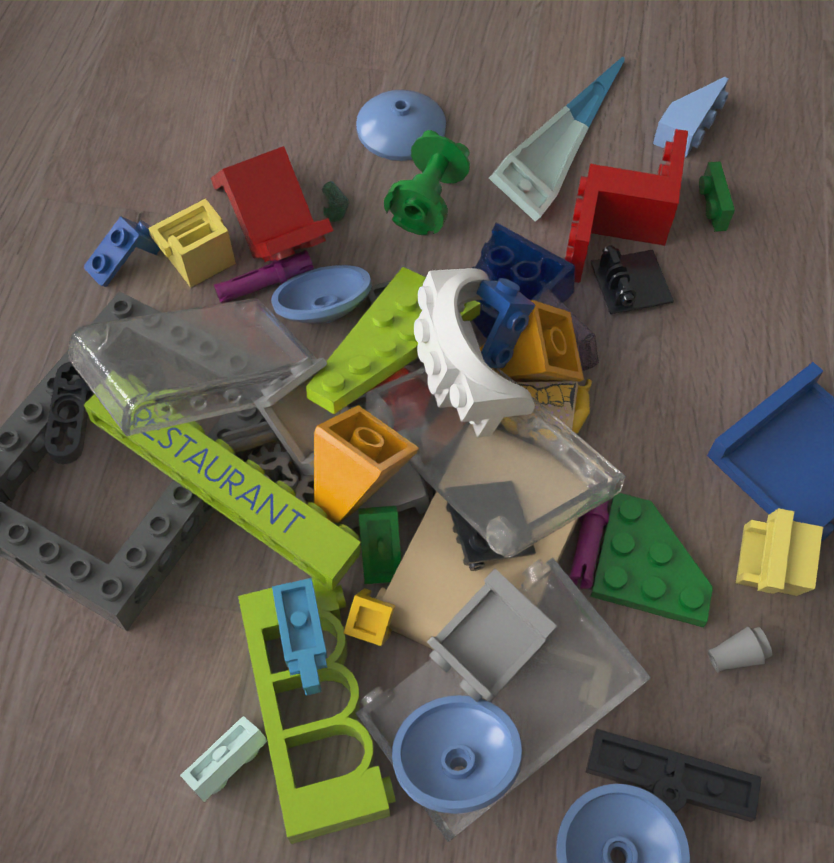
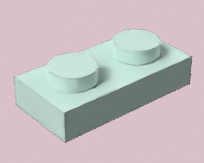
M243 716L180 776L205 802L212 794L223 789L228 779L243 764L250 762L256 757L259 749L267 742V738Z

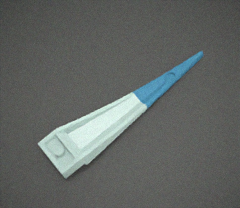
M621 57L571 102L513 150L489 177L498 188L534 221H537L557 197L587 130L624 63L625 57Z

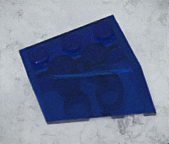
M495 223L488 243L485 242L481 250V257L477 265L472 268L484 271L490 281H499L500 278L514 282L520 287L519 292L530 301L535 300L559 308L574 293L575 265L503 225ZM475 300L481 303L480 315L474 318L473 322L487 339L499 312L485 300Z

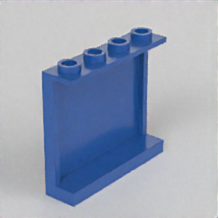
M812 362L717 437L707 456L768 514H771L778 508L794 511L793 521L823 527L821 542H823L834 531V397L817 383L824 371Z

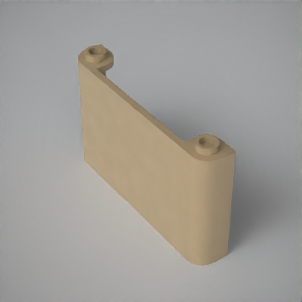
M471 424L469 429L464 427L456 440L455 447L458 450L388 588L382 587L375 598L395 605L389 628L433 649L427 641L432 636L436 637L485 585L484 579L494 569L499 571L539 608L595 483L596 474L497 432H493L491 436L477 438L473 424ZM512 483L536 554L484 562V568L470 571L469 566L463 563L465 557L461 544H458L456 541L458 534L454 533L452 529L454 523L450 512L446 510L448 503L444 491Z

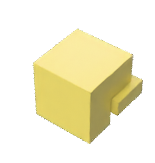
M206 199L148 228L152 239L178 270L190 288L236 264L229 232L223 225L222 218Z
M779 508L768 515L767 523L750 520L744 525L736 584L758 588L757 591L774 594L780 592L795 596L814 590L823 527L793 521L794 511Z

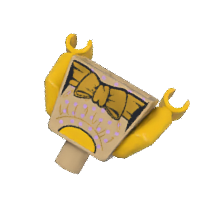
M590 379L586 380L585 386L578 385V381L513 382L530 392L535 404L534 411L528 415L504 417L499 424L506 434L515 437L516 441L523 444H532V448L554 456V443H566L570 440L571 436L578 434L590 414L589 391L592 384Z

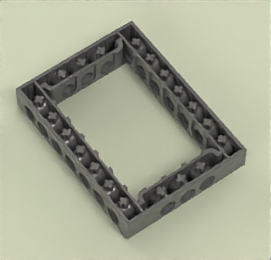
M119 291L0 427V556L127 631L216 509L173 480L112 561L107 564L7 506L5 503L8 500L12 501L16 496L14 492L31 472L35 473L39 469V462L48 453L45 447V435L57 369L61 365L72 361L127 363L126 358L138 345L146 359L150 361L155 359L172 368L175 374L180 376L182 373L199 382L202 388L206 390L210 388L229 398L231 405L207 435L214 441L220 439L223 433L265 422V418L254 402L263 396L261 389L277 378L283 381L288 376ZM73 375V379L68 381L69 385H74L76 379H80L79 375ZM91 375L92 382H89V384L94 386L93 375ZM112 375L106 376L102 380L101 385H103ZM74 405L65 406L60 410L59 417L71 419L78 414L79 408ZM263 445L237 452L234 455L246 462L249 460L248 456L250 454L255 456Z

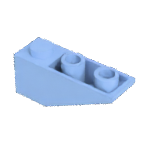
M723 77L672 102L658 123L653 144L664 148L666 141L672 142L675 129L688 131L685 158L692 147L698 148L705 134L704 128L710 129L717 115L715 110H721L728 98L729 92H726L725 88L729 78Z

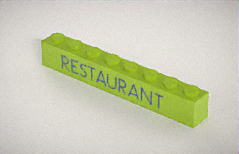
M114 373L84 404L91 422L331 591L334 590L360 556L361 542L358 540V535L351 528L344 524L337 526L327 519V514L319 506L311 502L305 504L296 498V493L282 481L275 483L267 478L264 470L258 464L251 460L244 462L234 455L235 452L232 447L221 439L214 441L209 438L197 422L190 418H187L186 421L175 414L174 408L168 402L161 398L154 400L146 394L144 387L133 378L125 380L117 373Z

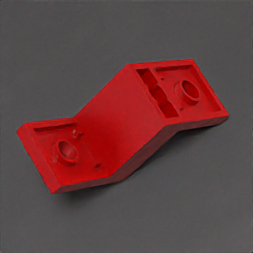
M675 129L672 142L666 141L662 161H666V163L659 164L657 175L590 164L588 176H581L577 196H582L583 199H576L573 221H578V223L572 222L568 246L574 248L567 247L563 266L570 268L567 281L581 282L591 233L662 246L666 245L679 204L688 131Z
M284 146L226 167L210 178L215 190L223 187L225 193H227L254 259L263 257L264 262L283 259L295 254L294 250L310 248L325 242L326 238L324 235L333 231L329 218L313 221Z

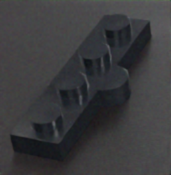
M596 728L585 773L649 791L662 800L673 813H677L686 803L749 822L756 819L762 777Z

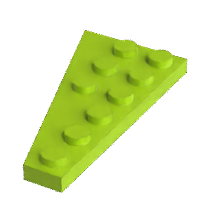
M405 267L399 270L326 361L327 365L320 369L306 386L307 399L336 414L419 357L417 351L418 342L414 335V323L422 312L418 303V290L422 287L426 277ZM477 301L465 303L464 311L460 312L463 321H472L479 316L481 303Z

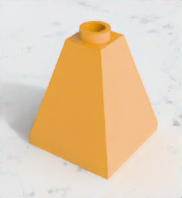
M531 300L535 307L529 315L527 327L521 332L516 342L512 358L504 368L491 369L511 382L583 381L584 377L571 313ZM485 343L480 347V351H482Z
M359 405L317 425L314 431V504L327 514L328 520L335 523L341 522L358 510L414 457L419 447Z

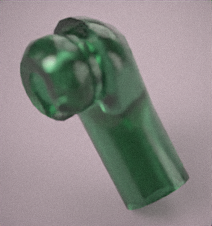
M333 181L327 182L323 186L322 192L330 202H328V208H323V214L326 218H329L330 222H338L346 214L349 199Z

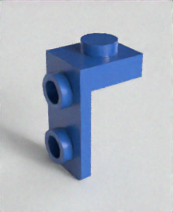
M120 216L88 259L84 269L99 285L107 287L136 247L157 255L160 248L150 235L148 228L151 226L142 220L136 223Z
M500 278L499 281L482 280L476 292L478 296L499 312L481 351L484 362L490 368H504L512 358L516 342L521 332L527 327L529 315L535 307L533 302L519 292L520 287L517 284Z

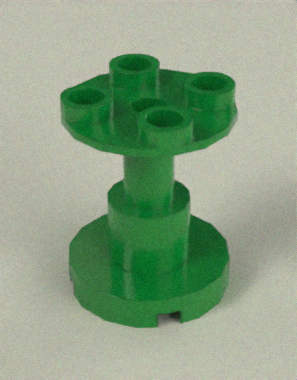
M432 130L425 131L421 137L417 138L411 147V157L416 167L423 174L415 175L412 180H400L392 184L384 198L386 213L390 209L394 215L392 221L407 232L417 235H427L428 231L433 230V234L438 233L448 217L447 205L440 196L442 193L440 182L457 183L465 179L470 171L469 149L464 144L455 143Z

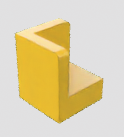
M364 588L354 595L344 634L382 646L391 635L392 629L389 628L395 605L370 597L372 591Z

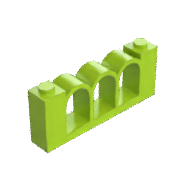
M312 578L322 630L330 632L337 639L335 650L326 658L327 668L318 669L320 682L335 681L343 684L349 690L351 697L348 705L341 713L330 718L289 729H284L277 693L303 686L300 674L290 675L289 670L275 674L272 673L266 641L281 638L273 590L268 588L238 596L286 834L291 844L389 817L390 810L388 804L396 802L390 776L382 778L379 766L373 767L374 749L368 730L356 720L361 708L360 692L354 674L344 666L347 658V640L340 615V609L346 607L341 584L337 585L331 591L314 578ZM335 735H348L356 738L362 744L365 753L361 764L354 771L340 777L297 788L289 748Z

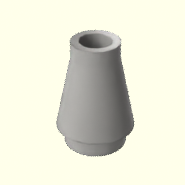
M747 626L718 646L709 649L708 655L715 671L718 673L727 669L765 664V659L772 657V650L765 633L760 627L751 629Z

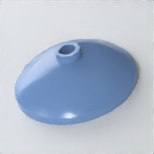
M391 90L371 98L363 105L357 116L356 127L361 143L370 152L385 159L406 161L413 160L411 157V147L415 140L421 137L425 131L432 130L444 137L446 118L441 107L428 96L411 90Z
M350 265L321 267L301 273L280 285L272 295V305L278 315L291 321L310 324L330 323L345 316L360 305L369 294L372 282L369 273L360 267Z
M447 696L420 706L405 719L394 739L392 760L398 782L414 801L438 812L451 814L468 813L491 805L511 788L520 771L522 745L514 722L498 706L484 699L476 702L470 696ZM458 766L465 767V769L460 771L453 770Z
M608 784L586 792L571 805L561 822L557 835V863H614L610 857V853L614 849L620 850L624 854V863H690L688 841L676 815L657 796L632 785Z

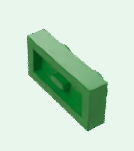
M721 161L708 162L704 176H701L699 179V191L701 195L705 196L706 216L708 219H711L714 232L727 231L735 208Z
M397 505L358 508L364 584L391 582L401 562Z

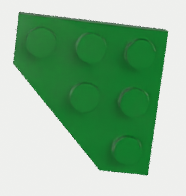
M614 492L609 511V522L605 529L590 597L704 628L708 621L713 586L652 501Z

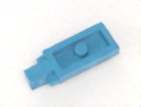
M312 578L272 586L284 658L287 667L289 666L290 675H301L305 696L320 693L322 691L318 669L327 668L326 658L328 657Z

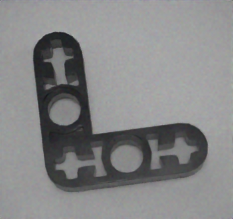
M72 361L61 365L55 374L45 435V447L51 459L58 464L64 465L73 463L81 456L88 413L84 404L102 386L101 382L106 376L117 373L125 380H128V376H132L142 386V383H145L146 379L151 377L154 381L150 383V387H144L146 394L155 400L164 393L166 388L161 369L156 365L147 363ZM73 375H79L80 379H76L74 385H69L68 381L73 379ZM91 375H93L94 386L89 384V382H92ZM74 405L79 408L78 414L71 419L59 417L60 410L65 406ZM62 430L67 431V437L71 444L66 445L65 451H59L57 447L63 444L64 433Z

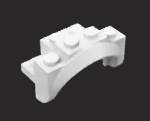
M475 268L432 270L428 272L422 287L418 290V303L422 312L414 323V335L418 342V356L420 361L424 362L425 370L428 374L429 391L435 395L439 408H457L461 422L469 421L470 424H473L477 438L491 436L504 417L532 414L535 407L533 398L527 389L503 378L484 362L471 322L463 321L460 314L465 309V303L483 300L476 292L482 280L490 281L487 274Z

